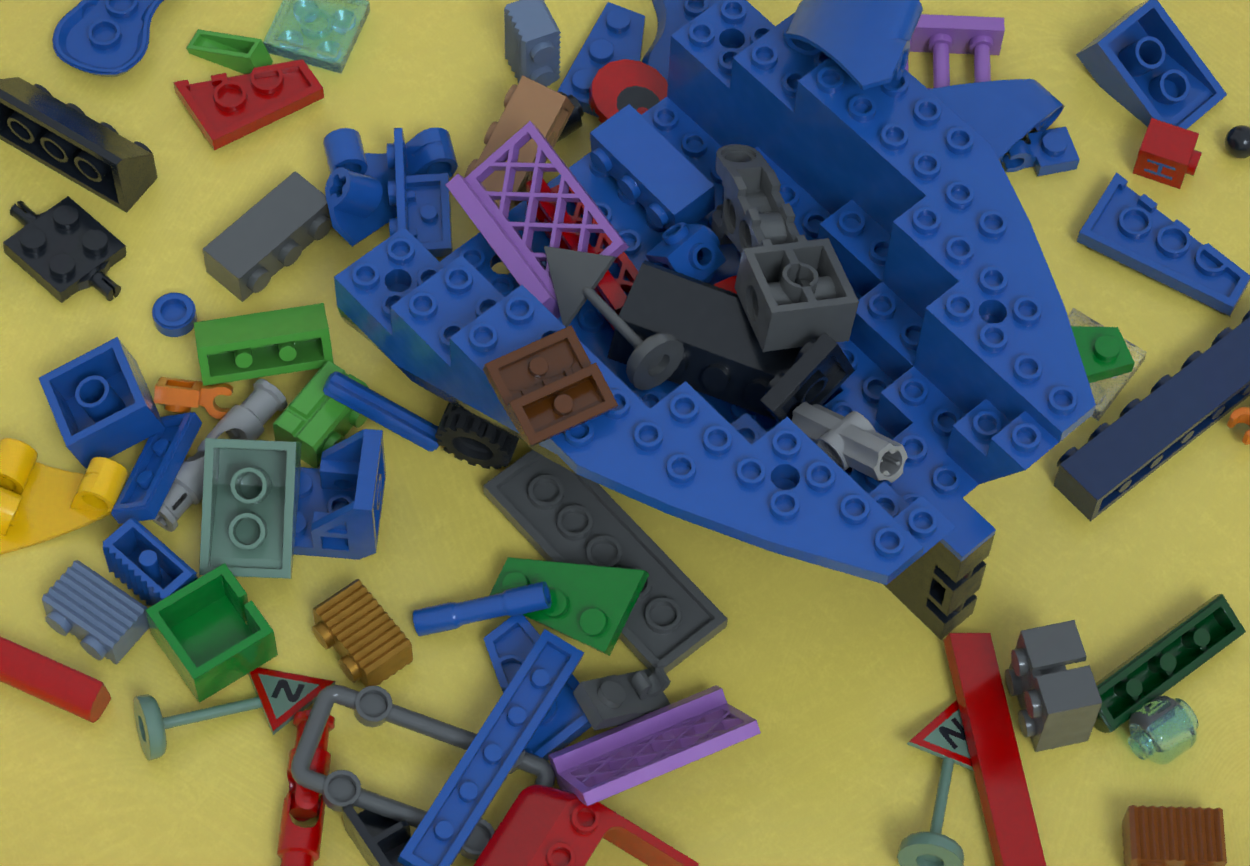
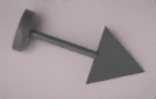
M544 246L563 325L565 327L570 325L588 299L635 348L626 366V374L629 381L640 390H649L667 380L683 359L684 347L682 342L670 333H657L643 341L594 290L617 257Z

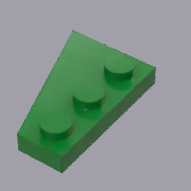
M508 557L490 595L502 593L507 589L545 581L551 594V608L523 615L610 656L649 573L638 569Z

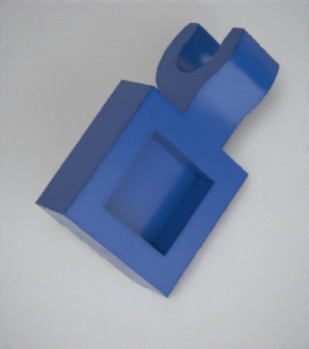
M1066 126L1028 133L1025 141L1020 140L1007 152L1008 155L1002 157L1006 172H1016L1024 168L1034 167L1037 176L1075 170L1080 160Z

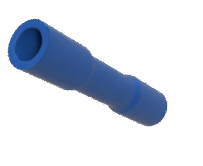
M545 581L468 601L448 602L416 609L413 611V623L418 636H426L492 618L517 616L549 609L552 605L551 594Z

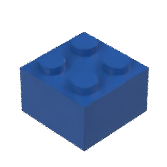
M118 337L39 377L66 447L86 470L91 459L94 457L110 458L165 429L137 361Z

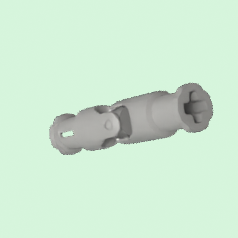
M258 379L253 384L254 391L241 405H234L206 438L217 439L222 433L226 432L230 439L257 440L264 432L263 425L276 411H283L287 407L286 397L276 386L267 380ZM205 439L198 446V452L183 462L156 518L153 519L157 525L167 531H174L178 527L177 520L192 504H199L203 498Z

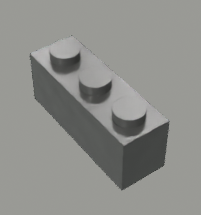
M296 171L293 172L203 248L206 272L242 302L252 293L262 291L268 285L273 275L284 266L292 265L299 258L301 252L314 240H320L328 234L332 227L326 196Z

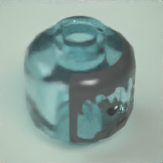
M1168 696L1156 697L1131 715L1128 722L1130 732L1128 744L1134 754L1140 759L1146 760L1148 758L1151 762L1158 765L1168 764L1195 744L1197 740L1196 729L1199 726L1198 719L1191 707L1182 699H1173Z

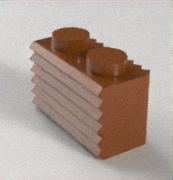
M1144 805L1128 807L1122 820L1125 866L1226 865L1223 809H1212L1210 807L1194 809L1182 806L1177 808L1173 806L1167 808L1164 806L1146 807Z

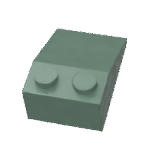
M205 438L199 575H205L225 563L236 577L292 578L300 490L302 442Z

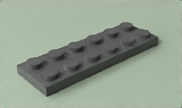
M532 449L483 485L484 495L546 561L638 569L649 573L619 639L652 673L657 667L662 666L667 674L727 627V617L598 483L575 474Z

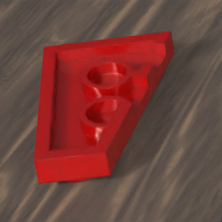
M303 59L256 67L250 74L228 78L226 73L211 75V81L189 84L188 80L173 82L175 93L214 151L324 98L322 85Z

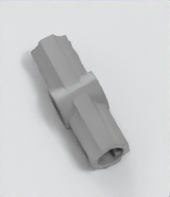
M803 402L793 410L792 422L844 471L851 467L877 481L887 480L891 483L903 474V467L908 458L904 446L877 433L871 423L860 413L852 411L844 417L819 404L811 405L807 402Z

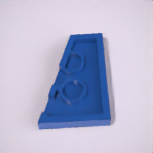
M608 2L557 92H563L567 96L573 95L579 101L583 112L599 118L595 110L593 109L592 111L589 105L591 83L598 70L609 62L622 59L640 61L645 16Z
M523 614L511 616L483 638L503 693L540 637V634ZM573 674L526 746L525 752L537 755L548 761L549 754L564 749L592 727L573 695V691L580 684Z

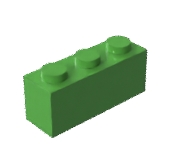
M324 303L194 322L203 386L318 369L326 361L334 364Z

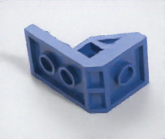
M363 429L322 452L320 469L301 467L294 555L360 560L376 553L386 481L382 430Z

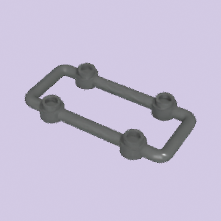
M331 685L322 689L314 701L292 759L291 773L294 780L300 786L322 794L323 802L333 811L342 812L343 808L351 804L352 807L356 806L398 822L405 820L409 826L417 828L427 811L361 788L359 779L350 771L337 770L327 776L310 770V765L333 704L337 703L353 709L356 719L364 726L377 727L387 721L464 750L468 749L477 734L392 703L390 694L379 686H368L360 692L341 685ZM524 750L509 774L520 769L537 776L534 785H545L553 788L555 773L551 764L542 757L525 752ZM480 819L460 851L462 856L471 860L479 858L495 833L490 823Z

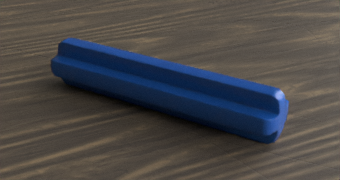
M333 372L327 378L323 387L325 395L428 451L437 450L439 447L438 439L435 438L438 426L340 372Z

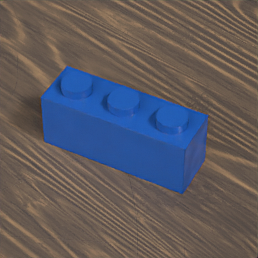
M630 104L590 132V158L595 167L603 174L608 172L618 182L620 190L629 200L634 201L636 199L646 209L648 217L658 228L662 229L665 227L668 229L680 222L695 224L715 209L714 184Z

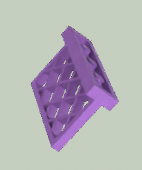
M531 121L523 126L467 177L464 178L458 173L445 184L519 285H523L557 319L561 315L548 262L546 268L541 263V261H547L546 254L534 253L531 249L534 231H552L549 247L554 248L560 247L562 232H580L577 249L580 252L588 251L590 233H606L612 241L600 255L618 257L629 248L560 156ZM533 138L538 145L535 163L517 162L519 149ZM546 157L550 160L551 163H545ZM494 171H505L502 192L487 191L481 182ZM516 171H533L530 192H512ZM544 172L560 173L558 193H540ZM569 186H570V188L573 190V192H574L575 194H569V193H568V192H569ZM495 200H500V206H498ZM511 200L528 201L525 222H510L508 219ZM539 201L557 202L553 223L535 222ZM567 202L583 203L582 224L564 223ZM593 218L598 224H592ZM517 230L523 231V237L519 234Z
M715 685L549 754L548 757L560 790L575 794L582 803L589 806L756 736L761 732L757 720L728 704L723 689Z

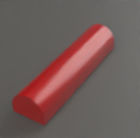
M0 636V682L91 723L96 722L101 717L111 700L110 693L103 682Z

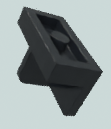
M351 804L342 809L345 830L369 866H404L397 862L411 838L410 826L405 820L398 822L367 810L357 814Z

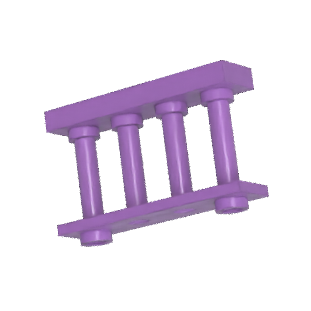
M921 14L910 40L909 52L933 53V88L950 86L949 53L973 54L974 83L991 81L990 55H1000L1005 32L1004 18ZM907 60L905 69L909 72V65Z

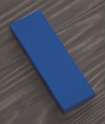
M195 412L161 417L165 429L148 438L112 509L111 514L118 524L125 523L129 518L133 517L137 521L153 520L156 518L202 425V421Z

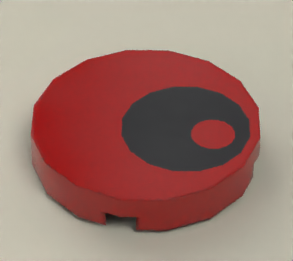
M629 59L612 61L599 69L589 89V105L592 111L594 109L599 116L598 120L601 124L628 104L642 115L667 97L668 83L655 68L641 61Z

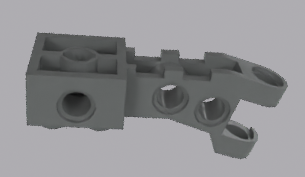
M730 144L719 148L716 152L715 169L722 179V185L724 186L723 204L717 206L716 211L712 214L711 230L717 235L720 245L734 244L742 253L734 288L762 351L803 347L813 339L818 340L824 332L835 342L849 341L859 301L829 238L807 241L804 234H799L794 223L795 214L790 203L785 204L779 192L781 184L777 175L759 151L753 147L741 144Z

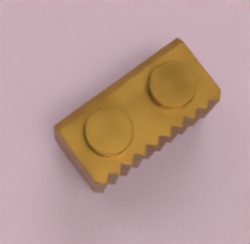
M356 579L313 608L315 625L312 626V631L316 639L326 650L332 646L342 657L338 660L341 669L353 683L360 679L365 687L380 685L383 680H387L391 675H395L398 670H402L405 665H409L413 661L410 640L406 638L404 632L394 623L393 619L389 617L388 613L378 604L377 600L373 598L372 594L368 592L359 579Z

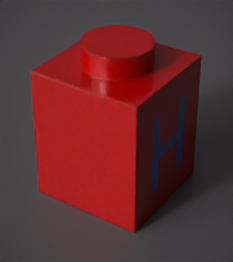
M1151 118L1138 152L1133 174L1180 189L1185 175L1194 176L1202 152L1194 149L1199 133Z

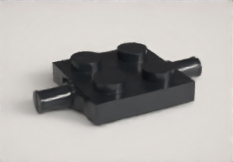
M67 196L40 215L33 212L23 201H18L17 205L14 204L11 207L10 215L16 218L24 227L3 242L4 253L62 303L76 292L92 286L109 301L113 300V296L116 298L119 295L121 286L117 285L106 274L110 267L126 256V245L74 200Z

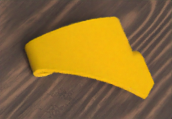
M2 439L0 441V555L62 536L110 515L127 481L129 472L121 464L104 457H94L91 459L85 474L53 468L36 462L38 454L30 445L16 439Z

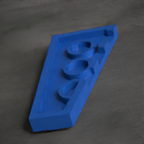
M1116 172L1080 230L1077 242L1231 316L1249 284L1250 275L1209 243L1203 245L1189 234L1190 229L1178 219L1175 222L1171 221L1156 209L1158 205L1145 194L1140 197L1127 186L1128 181Z

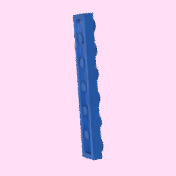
M544 629L402 850L397 862L404 866H451L578 666L584 652Z

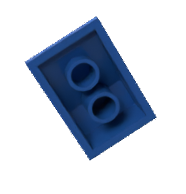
M1146 0L1132 8L1076 54L1098 85L1147 127L1151 118L1187 129L1227 96V93L1158 0Z

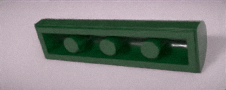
M1223 594L1213 596L1096 683L1102 700V705L1094 724L1097 730L1103 733L1113 732L1129 720L1133 713L1141 711L1150 701L1164 694L1246 632Z

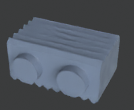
M519 0L507 4L504 9L505 59L508 60L511 71L515 72V78H518V83L523 75L546 87L560 78L559 64L561 62L559 59L561 57L559 54L561 52L559 49L561 47L559 44L561 42L559 39L561 37L559 34L561 32L544 0Z
M75 560L72 566L68 567L66 573L61 575L60 580H57L54 586L49 588L48 593L42 597V603L47 615L45 620L49 626L63 636H66L69 632L75 635L79 640H82L80 644L83 649L97 660H102L105 657L110 659L113 664H118L149 629L145 611L148 608L79 560Z

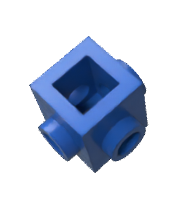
M684 222L677 223L668 228L662 235L663 240L645 255L648 261L706 283L715 277V270L727 261L719 249L720 241L717 235L705 225L687 224Z

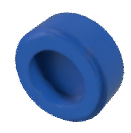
M165 294L153 305L152 316L154 325L165 336L180 337L186 335L194 328V322H197L195 304L185 294Z

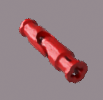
M311 710L296 712L293 718V724L297 727L295 748L290 750L287 778L289 781V791L284 798L277 855L281 858L280 866H314V862L320 858L325 803L323 802L322 795L319 799L320 793L297 784L291 773L292 759ZM329 715L310 765V770L327 776L330 772L331 754L327 751L329 731L335 728V718ZM289 813L295 820L300 822L308 821L317 816L316 825L307 828L297 826L292 822Z

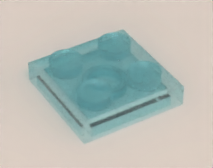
M283 0L263 43L270 54L291 60L303 59L306 64L342 73L370 13V3L367 0Z

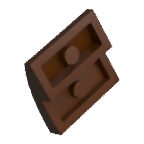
M572 325L492 360L483 367V371L506 413L529 447L535 446L618 407L597 363L591 364Z

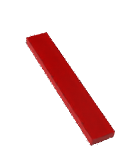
M949 633L943 642L995 866H1046L991 633Z

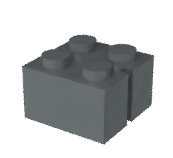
M1074 620L1020 631L1016 647L1011 650L1010 667L1005 670L1008 692L1011 696H1017L1021 708L1018 712L1021 732L1025 738H1031L1035 752L1088 741L1102 705L1090 665L1066 670L1065 667L1068 664L1085 661L1087 658Z

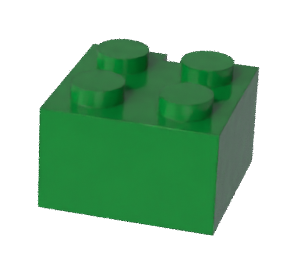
M225 563L145 610L152 636L199 703L278 656L273 629L252 600L248 602L247 593Z

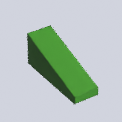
M198 29L186 48L189 54L243 74H250L256 67L272 65L273 63L262 39Z

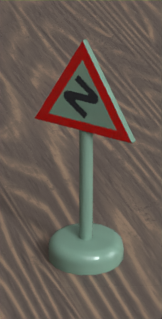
M256 668L248 674L257 697L164 718L153 696L149 694L135 696L133 704L134 716L143 753L148 761L162 757L167 747L165 729L261 707L274 735L293 720L296 712L304 711L314 703L322 689L335 685V681Z
M956 700L907 743V745L940 757L943 761L930 832L912 833L902 840L897 854L900 866H964L965 858L961 846L955 840L941 834L954 763L973 771L959 706Z

